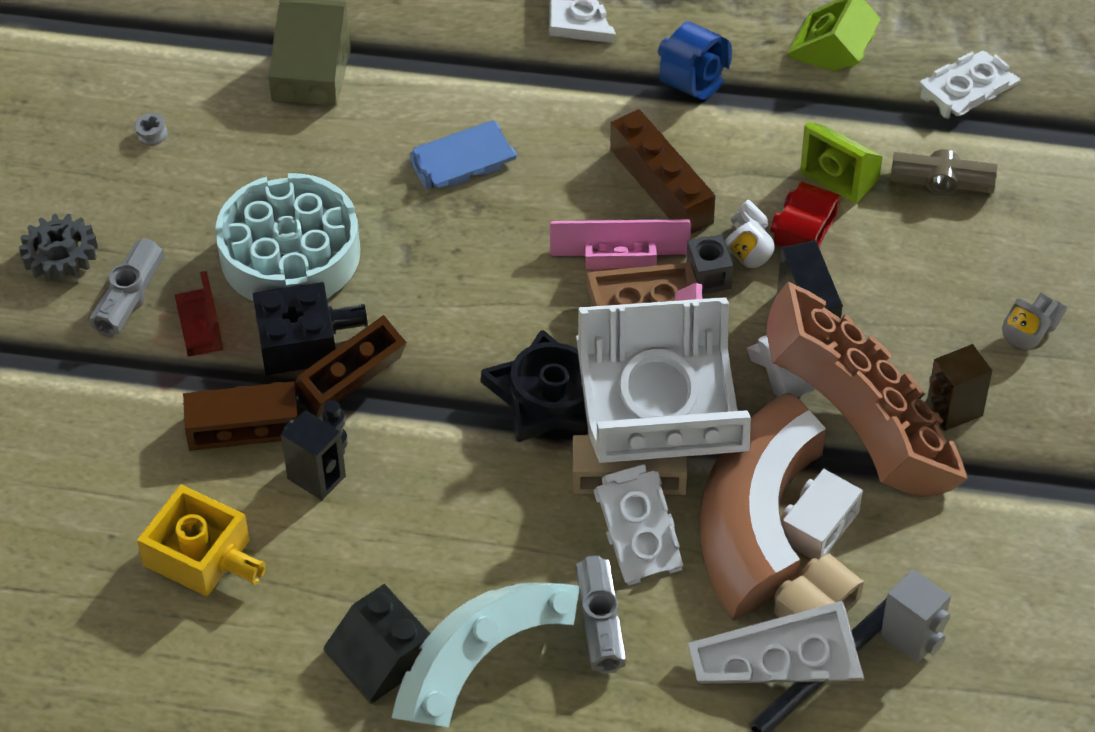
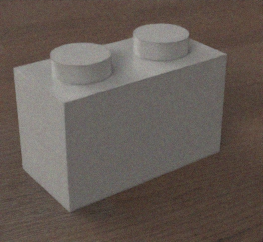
M912 569L888 592L880 636L916 663H919L928 653L934 655L946 639L943 632L950 619L948 608L951 595Z

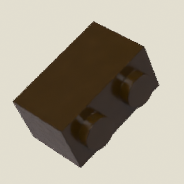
M973 344L934 359L932 373L929 378L928 396L925 402L931 406L935 413L938 412L943 422L940 425L944 431L979 418L984 414L993 370Z

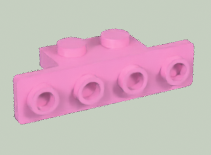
M688 219L550 222V255L585 256L586 269H593V271L656 266L657 255H687V242L691 240V223Z

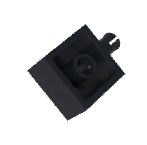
M324 282L252 293L265 376L308 369L335 350L334 335L337 330L368 326L365 304L332 309V306H328Z

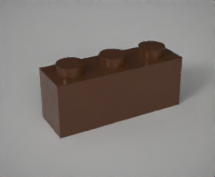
M383 315L297 376L295 383L296 395L311 414L319 417L325 411V404L328 401H337L339 403L400 359L407 342Z
M274 382L266 385L237 386L228 389L199 390L197 392L183 393L184 426L189 451L282 441L281 433L286 424L299 417L295 382Z

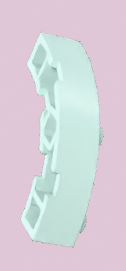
M519 583L485 592L457 608L437 625L421 645L420 649L422 651L416 658L411 670L406 671L396 697L392 718L449 727L457 697L464 682L479 661L493 647L519 631L545 624L574 625L580 586L558 583Z

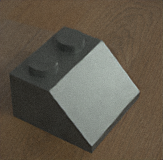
M384 583L351 606L325 644L324 652L368 702L372 704L402 683L406 671L411 670L416 658L422 651L420 649L421 645L431 633Z

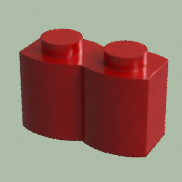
M803 181L800 182L795 190L790 189L784 202L783 212H777L771 223L770 231L774 232V244L784 247L816 240L820 248L825 234L830 230L838 214L841 195Z

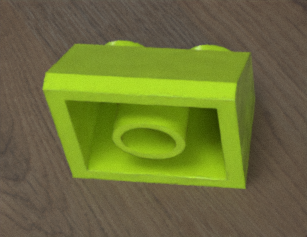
M835 0L809 12L787 55L791 59L834 72L847 66L852 68L863 59V52L868 43L874 38V31L881 18L865 0Z
M807 122L804 126L800 173L857 204L880 180L883 156L825 125Z

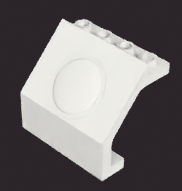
M726 297L578 308V335H576L587 425L589 438L599 463L750 451L751 416L747 410H737L728 354L729 303Z

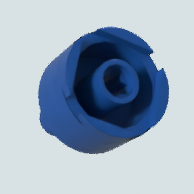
M685 21L670 38H664L658 47V55L661 57L659 80L661 83L692 97L700 99L711 97L724 81V79L720 78L723 68L729 69L732 61L731 42L715 32Z

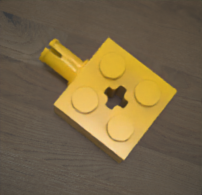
M180 484L137 539L144 567L206 597L209 596L227 572L256 585L259 583V579L255 576L262 579L266 570V563L264 561H259L242 552L250 541L246 515Z

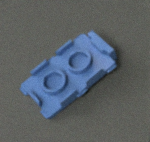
M492 120L414 147L413 152H410V162L425 189L432 187V184L435 188L447 186L449 183L450 187L470 181V175L475 176L481 173L483 176L502 169V164L515 160L518 154L504 138L498 123Z

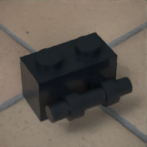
M328 401L325 404L322 420L305 410L296 420L288 422L281 433L287 479L321 501L346 477L344 454L345 448L348 445L346 431L343 429L345 426V414L337 401Z

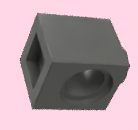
M722 234L688 240L687 262L691 263L697 283L702 285V294L731 289L733 264Z

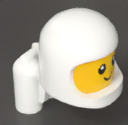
M747 200L740 206V211L730 219L737 229L727 237L725 244L728 252L734 255L744 266L758 268L764 265L773 255L774 241L765 231L768 227L767 217L750 200Z

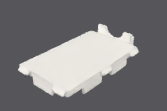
M972 51L957 59V63L947 64L935 70L932 77H926L921 80L920 87H922L920 97L927 103L930 100L934 101L940 108L941 115L948 119L951 112L955 116H961L983 102L997 97L1000 93L1019 84L1020 78L1014 73H1010V66L997 55L992 57L988 52L984 51L974 55Z
M640 465L604 475L601 478L602 485L595 487L596 489L593 491L597 503L600 502L609 530L606 532L609 544L614 547L624 583L630 586L640 583L641 578L669 571L670 574L682 571L684 565L678 549L680 546L674 530L675 524L672 515L667 513L668 507L662 488L659 487L662 484L659 473L655 471L647 472L645 465Z

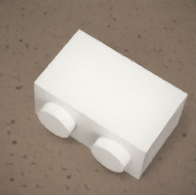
M825 469L820 472L815 480L809 479L803 486L797 503L794 506L788 505L780 517L782 528L792 549L810 559L816 558L819 560L828 554L860 512L863 490Z

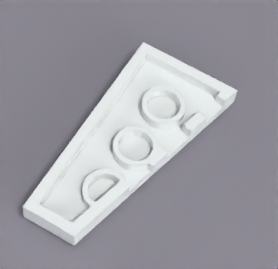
M842 601L688 643L696 678L700 684L865 681L845 606Z

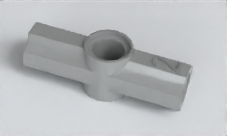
M142 238L141 241H135L124 262L111 270L109 274L110 285L89 318L91 327L95 328L101 335L112 338L113 335L119 334L132 311L144 304L146 299L144 291L164 258L163 249L156 245L153 240Z
M599 555L588 556L581 562L576 563L578 586H580L583 629L586 633L591 670L598 671L601 674L615 673L618 669L625 667L626 661L618 618V600L614 594L609 560L603 559ZM596 613H604V614H606V615L599 616V615H595V614H596Z

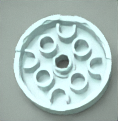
M288 173V178L267 181V177L255 180L236 191L226 201L216 221V240L222 272L231 287L251 301H253L252 293L320 282H324L328 299L351 279L359 264L361 249L354 205L340 188L316 176Z

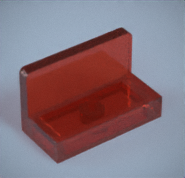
M207 270L200 272L203 289L174 294L188 357L223 350Z

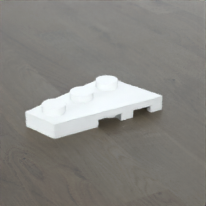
M550 0L549 36L614 43L616 33L613 27L608 25L605 18L606 11L603 5H599L598 0Z

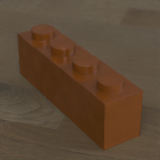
M638 109L611 121V152L670 220H690L691 234L713 224L716 195L645 114Z

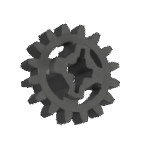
M53 214L52 221L48 222L40 218V226L29 225L27 227L29 235H21L22 245L19 246V251L25 269H32L35 278L44 274L48 282L52 280L53 276H59L61 282L65 281L66 274H71L76 278L79 276V268L88 270L90 268L88 260H96L97 258L95 250L98 249V244L92 226H85L83 218L73 222L71 214H67L63 220H59L57 214Z

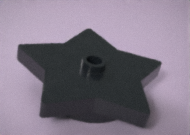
M541 330L531 345L520 352L514 361L481 370L480 382L511 406L517 442H522L556 429L589 434L577 348L558 343L546 331Z

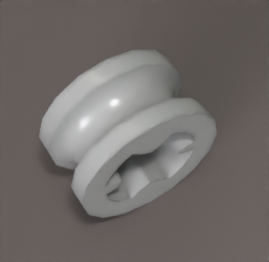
M144 114L135 122L137 136L142 143L156 145L166 139L168 131L164 118L160 114Z

